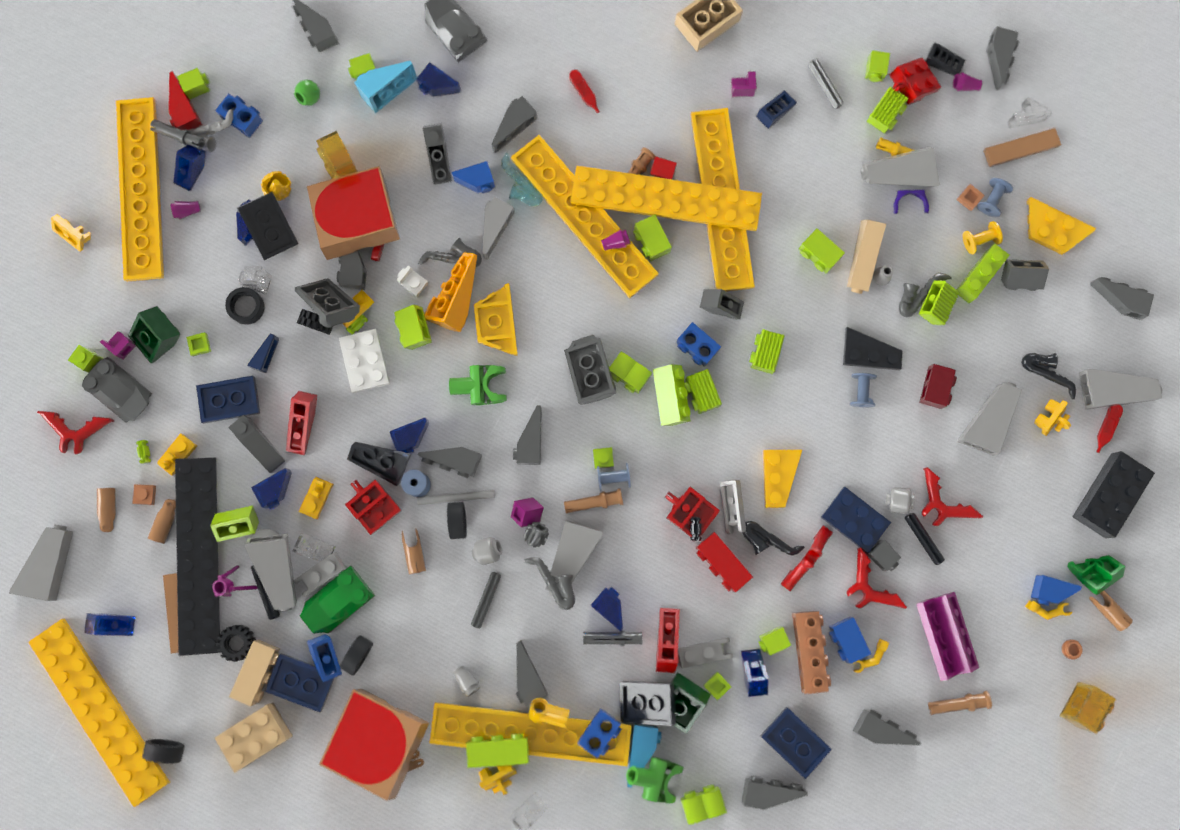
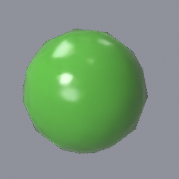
M307 79L302 80L295 86L294 96L301 105L311 106L319 100L320 89L315 82Z

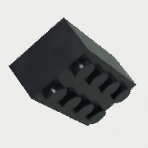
M1122 451L1111 453L1072 517L1105 539L1116 538L1155 472Z

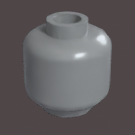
M892 488L891 493L886 494V505H889L891 512L908 514L910 509H914L915 494H912L910 489Z
M492 537L478 540L474 544V549H472L473 559L477 560L481 565L496 562L499 560L500 555H502L500 542Z

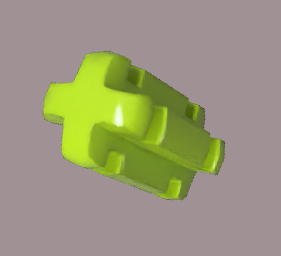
M362 314L346 330L351 335L355 334V331L358 332L368 319Z
M147 440L136 442V445H138V458L141 459L139 463L141 464L151 462V459H149V446L146 445L148 444Z

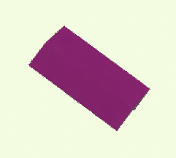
M955 592L917 603V609L940 681H946L956 675L972 673L979 668L978 661Z

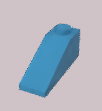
M634 723L629 768L631 766L641 768L646 766L655 752L657 744L661 742V732L658 731V726Z

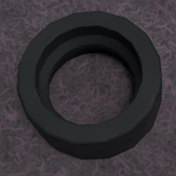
M240 287L229 293L226 298L225 308L227 314L234 321L249 325L257 322L262 317L265 305L262 297L256 291L248 287ZM244 295L253 297L256 302L255 310L246 317L239 316L234 309L237 299Z
M451 502L447 504V525L450 539H464L467 536L464 502Z
M359 635L344 656L340 669L354 676L368 656L373 642Z
M149 739L145 741L142 758L156 763H179L182 761L185 746L180 742L172 740Z

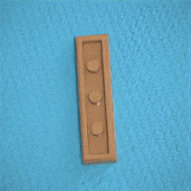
M1052 128L987 147L983 151L989 167L1057 148L1061 146V142L1056 129Z
M177 573L163 575L171 654L178 653Z

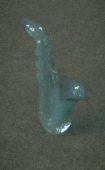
M506 152L501 166L516 183L513 184L509 199H518L532 207L540 205L542 195L508 164L509 155Z

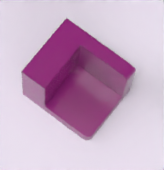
M748 71L746 78H732V97L755 95L756 71Z
M119 331L108 342L103 339L100 341L112 354L123 360L136 347L132 341Z
M533 497L514 501L511 518L521 528L527 527L528 524L532 525L533 522L541 521L544 507Z

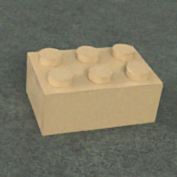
M695 0L676 14L675 26L698 52L738 23L743 10L735 0Z
M270 703L216 736L215 740L235 773L293 736L274 703Z

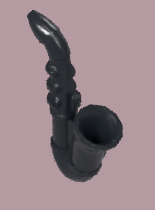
M1028 353L1023 356L1021 363L1024 369L1068 388L1071 399H1075V384L1060 374L1057 375L1055 371L1049 370V367L1057 368V353L1051 355Z
M754 521L745 522L746 531L743 532V535L753 546L755 555L770 547L769 545H774L781 552L791 556L800 553L805 548L804 546L791 548L778 537L762 528L760 524Z

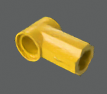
M536 698L531 703L529 719L534 723L545 722L565 728L570 710L548 704L543 698ZM534 709H540L543 712L538 713Z

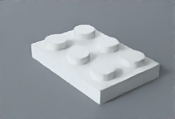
M376 329L339 338L352 393L390 384Z

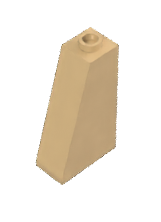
M861 220L847 287L852 288L851 292L862 294L863 290L869 291L886 227L885 223Z

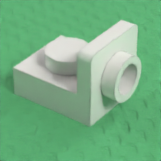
M409 265L406 269L403 268L397 276L398 283L416 297L429 284L426 279L413 271Z

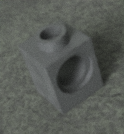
M885 540L879 541L867 553L882 571L894 570L899 565L897 561L901 558Z

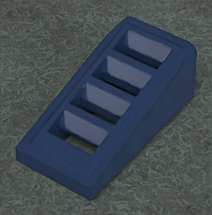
M784 90L760 108L756 117L769 129L788 113L797 102Z
M270 333L247 366L267 373L279 338Z

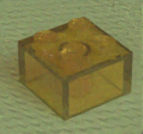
M337 131L316 140L319 146L316 150L332 179L358 172Z
M1078 682L1059 716L1079 729L1097 734L1103 729L1107 715L1113 711L1116 698L1094 685Z

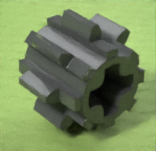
M533 522L532 525L528 524L524 540L534 548L540 547L541 544L545 545L549 535L548 528L540 522Z

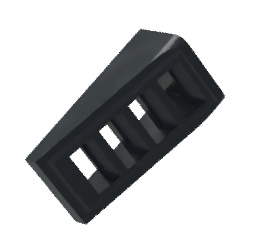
M935 42L931 46L925 60L929 66L953 76L960 74L966 61ZM948 59L951 60L950 66L947 65ZM955 62L958 63L956 70L953 68Z

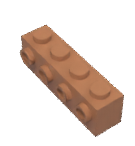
M819 611L792 613L801 691L804 694L829 692L828 687L831 686L830 675L826 672V666L829 665L827 654H824L826 638L824 634L822 635L821 627L824 625L823 616L819 615Z

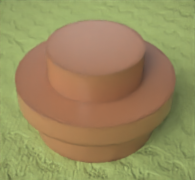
M1070 639L1063 643L1062 653L1066 658L1074 660L1081 656L1083 649L1078 641Z

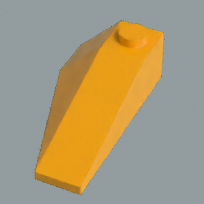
M464 252L451 270L452 276L446 283L443 282L440 286L442 291L437 298L433 297L424 314L427 321L448 330L461 332L469 312L477 261L476 254Z

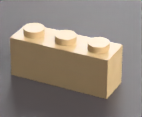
M254 640L229 698L248 706L259 703L264 695L263 687L265 684H268L272 674L270 671L273 665L275 666L279 657L280 648L261 640Z

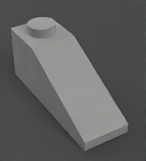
M493 197L492 201L489 200L484 208L483 256L486 260L490 257L515 214L513 206L496 197Z

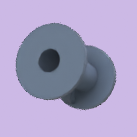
M992 178L989 184L993 190L987 202H979L977 208L988 216L999 217L1001 210L997 206L1004 193H1011L1013 191V186L1003 179Z
M870 373L852 374V378L858 379L857 402H850V406L875 407L874 401L869 398L870 379H876L877 375Z
M626 463V470L600 473L599 466H597L600 491H602L601 484L626 481L628 482V488H631L628 463Z
M410 470L403 475L401 486L407 494L414 497H423L429 492L431 481L421 471Z

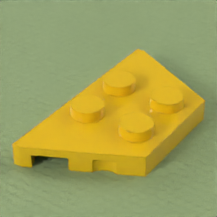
M1033 197L1027 199V205H1029V215H1027V223L1029 224L1028 239L1061 255L1096 230L1095 227Z
M506 283L501 289L492 292L485 299L474 304L477 340L480 344L518 356L510 284Z

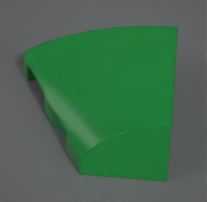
M1110 555L1101 556L1098 559H1085V563L1075 564L1071 561L1067 565L1073 575L1095 595H1098L1124 576L1126 568L1125 565Z

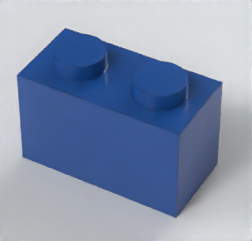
M848 617L829 626V636L833 643H837L839 647L837 652L842 661L852 664L871 655L854 617Z

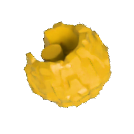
M272 171L262 179L261 187L264 195L273 192L277 201L284 200L289 196L292 189L291 181L285 173Z

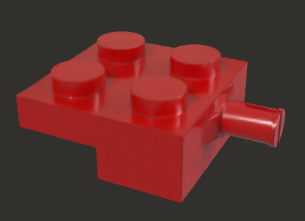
M923 57L899 65L889 74L895 83L893 85L894 91H900L902 95L908 97V105L920 101L925 96L935 93L941 88L937 78L933 75Z
M358 480L350 484L357 494L345 506L370 535L374 534L402 511L379 481L374 480L365 488L360 485Z
M689 487L679 498L670 491L664 497L673 504L672 510L666 519L690 537H692L690 532V524H692L690 519L692 517L701 518V537L720 512L717 507L707 501L705 497L692 487Z

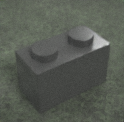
M1007 259L1001 281L1009 290H1044L1049 268L1044 261Z

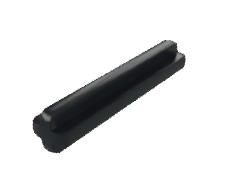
M910 513L906 515V522L935 565L943 563L945 561L944 557L916 514Z
M252 565L251 571L268 619L278 618L280 613L278 610H274L254 565Z

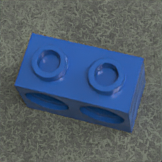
M228 93L215 111L220 118L225 120L227 112L236 107L233 111L231 125L250 138L263 122L259 116L260 112L253 106L247 107L245 105L246 102L239 96L233 97ZM251 117L248 122H244L246 118Z
M693 322L676 341L677 347L686 354L688 352L697 365L701 366L702 364L704 367L721 348L717 342ZM692 336L695 339V343H687L685 337ZM706 348L709 350L710 354L708 356H702L700 354V349Z
M600 708L578 740V745L596 758L600 754L604 756L610 747L608 745L610 739H615L621 731L619 727L621 725L620 721ZM603 721H610L612 728L608 731L601 728ZM596 737L601 743L598 747H592L589 744L590 739Z

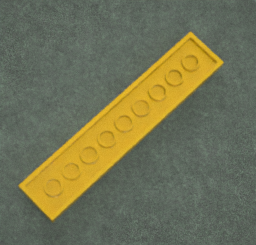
M153 97L116 100L123 280L130 282L164 278L158 140L157 132L150 130L151 122L156 119V100Z
M728 108L691 112L700 184L740 190ZM706 224L716 289H722L726 292L753 289L755 285L746 230Z
M540 135L536 136L510 157L512 162L629 299L659 275L631 241V244L626 245V248L604 250L601 240L619 231L620 228L603 208L571 204L575 175Z
M576 165L571 204L757 231L762 193Z
M60 619L28 642L132 806H138L169 784V779L158 763L142 758L145 745L144 740L67 621Z
M435 702L429 744L466 748V743L471 741V737L482 736L483 740H489L494 735H503V738H511V734L523 733V737H528L529 755L628 766L632 725L621 724L619 726L621 731L615 739L611 738L608 742L610 747L605 755L602 756L600 754L596 758L578 745V740L592 720L568 717L566 727L563 728L545 722L534 723L529 719V713ZM603 721L601 728L608 731L612 728V723ZM596 737L589 741L592 747H598L601 743Z

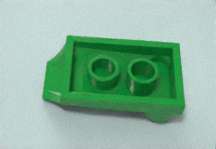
M350 565L304 603L300 618L313 634H329L374 598L375 594L353 566Z

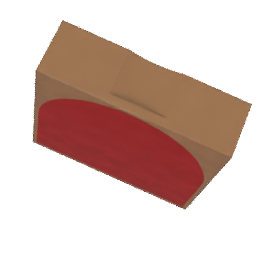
M380 166L307 186L320 249L327 260L353 253L362 248L375 247L400 240L395 217L390 208V197L386 181Z
M353 689L319 765L386 801L396 799L408 773L410 761L420 746L429 722L407 711L391 706L387 701L364 689Z

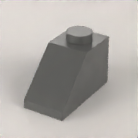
M704 289L700 308L712 314L740 320L744 301L722 289Z

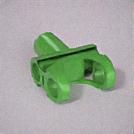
M473 365L469 367L470 377L449 378L450 395L470 394L471 405H490L507 401V395L493 393L488 388L489 381L493 377L506 373L505 367ZM484 367H486V371H487L486 374H485V376H484ZM485 393L489 397L487 403H485Z
M652 757L649 769L631 766L626 774L627 783L644 787L642 798L656 803H675L676 796L669 793L668 782L672 776L683 773L684 767L666 759ZM666 769L671 770L669 775L665 773Z

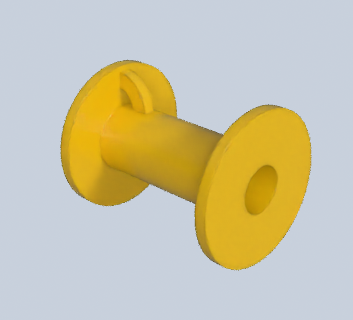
M995 221L989 222L988 230L975 235H972L969 231H964L962 236L965 248L970 254H975L977 246L992 240L995 244L999 245L1003 241L1002 231Z

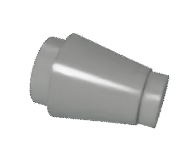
M889 265L877 268L873 273L875 283L887 285L891 281L893 268Z
M463 666L453 672L462 693L466 694L467 697L480 689L479 681Z

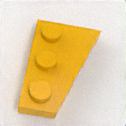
M763 450L765 508H785L802 450Z

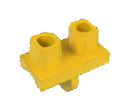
M1050 399L1045 406V410L1052 413L1051 417L1048 418L1040 413L1035 419L1034 424L1042 429L1043 435L1047 436L1055 424H1057L1055 427L1057 432H1060L1062 428L1069 429L1071 427L1068 421L1070 415L1065 414L1063 418L1061 417L1068 404L1064 400L1059 403Z
M512 765L497 766L499 772L494 775L489 767L479 771L481 779L479 785L481 789L484 788L485 791H488L492 788L494 794L501 791L503 795L508 794L506 787L512 784L508 778L517 774L516 769Z

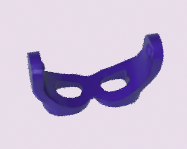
M925 190L897 191L893 205L894 214H898V203L901 197L909 194L922 200L924 213H929V203Z

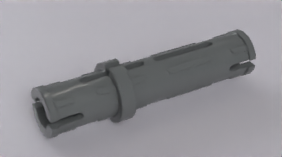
M156 119L150 124L151 131L178 140L183 145H191L198 149H202L205 145V138L196 136L188 130L178 129Z
M583 632V645H642V632Z

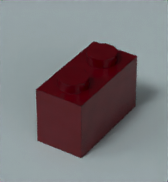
M937 364L929 366L919 403L939 409L947 407L952 400L951 388L955 386L957 376H955L956 370Z

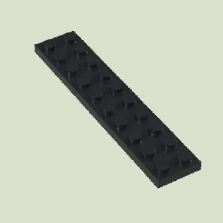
M216 457L175 459L178 656L218 653L217 649H219V646H216V642H219L217 637L220 635L219 596L216 597L213 591V584L218 580L219 576L218 542L210 526L215 514H217Z

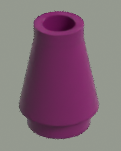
M962 72L955 75L952 86L957 91H980L983 82Z
M175 201V203L170 204L173 217L179 218V220L201 212L198 201Z
M621 229L601 240L605 251L608 249L626 248V245L631 244L627 231H621Z

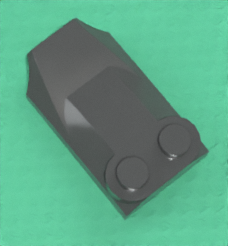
M429 0L424 4L425 22L458 63L487 42V38L482 33L481 28L471 20L455 0Z
M329 278L295 287V292L319 315V323L324 327L331 328L342 323H348L354 320L355 316L359 313L360 305Z
M592 334L572 341L570 347L565 349L564 352L578 403L580 405L589 404L616 394V385L611 376L601 339Z
M109 357L99 361L82 382V387L85 391L92 394L126 423L128 421H135L149 405V397L152 395L149 390Z

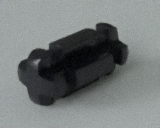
M692 517L690 519L692 521V524H690L691 541H700L702 539L700 537L701 518Z

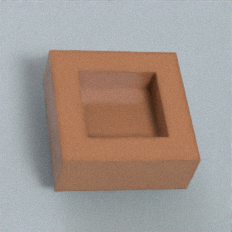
M969 184L956 200L972 211L985 195Z
M134 484L132 504L154 505L156 486Z

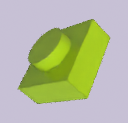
M203 332L186 337L191 356L211 352L207 333Z
M612 447L593 449L595 469H597V466L599 468L614 467Z
M718 672L703 685L717 701L731 688V685Z

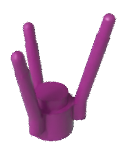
M238 565L223 575H219L218 580L213 584V591L216 597H231V592L256 590L258 588L257 585L234 586V583L226 578L239 569Z

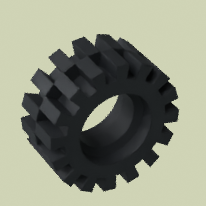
M305 309L301 310L297 321L298 324L330 335L333 327L327 328L320 324L318 314Z
M244 625L229 626L220 632L221 635L217 637L219 642H216V646H219L217 651L218 653L221 652L220 656L232 662L246 659L253 641L256 640V637L252 636L254 634L253 631H249L250 628L244 627ZM235 635L240 636L243 640V646L239 651L232 650L229 645L230 639Z

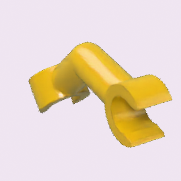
M1029 600L1025 606L1046 620L1060 615L1069 616L1072 614L1070 611H1063V607L1069 605V603H1060L1057 608L1046 611L1035 601Z
M879 639L874 657L854 662L860 663V668L853 671L860 673L864 668L878 665L888 648L889 642Z

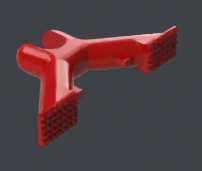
M37 411L60 436L59 450L62 453L67 452L69 442L74 440L75 455L82 452L86 438L110 422H114L110 418L92 417V421H86L85 426L76 431L70 430L64 424L65 419L59 418V413Z
M929 467L923 468L929 502L922 509V516L925 517L933 508L936 509L938 517L932 523L933 526L941 525L947 517L983 518V515L979 514L971 505L963 506L959 503L957 506H947L943 503L939 491L942 487L938 484L940 477L936 476Z
M824 525L813 538L814 542L809 551L781 582L783 587L791 592L807 571L814 567L816 561L822 557V550L833 534L831 530Z
M857 548L856 583L847 590V596L852 595L857 590H861L864 596L855 606L863 608L872 601L906 609L907 606H905L896 593L890 594L887 589L881 592L871 588L868 584V573L872 571L869 567L871 560L866 556L867 554L863 552L862 548Z

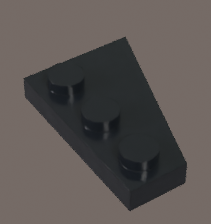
M849 327L845 328L843 365L889 370L902 369L903 350Z
M354 442L351 445L347 460L398 486L411 454Z

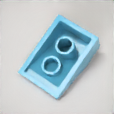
M406 61L369 70L365 74H361L354 83L362 99L377 113L418 80L412 62Z

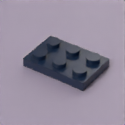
M253 375L196 385L200 419L203 424L239 418L242 415L260 414L256 380Z
M846 487L841 489L821 516L823 520L859 548H862L866 553L870 552L891 524L888 519Z
M281 653L265 692L314 711L322 712L335 678L323 682L316 666Z
M785 707L760 735L804 779L814 771L832 750L788 707Z

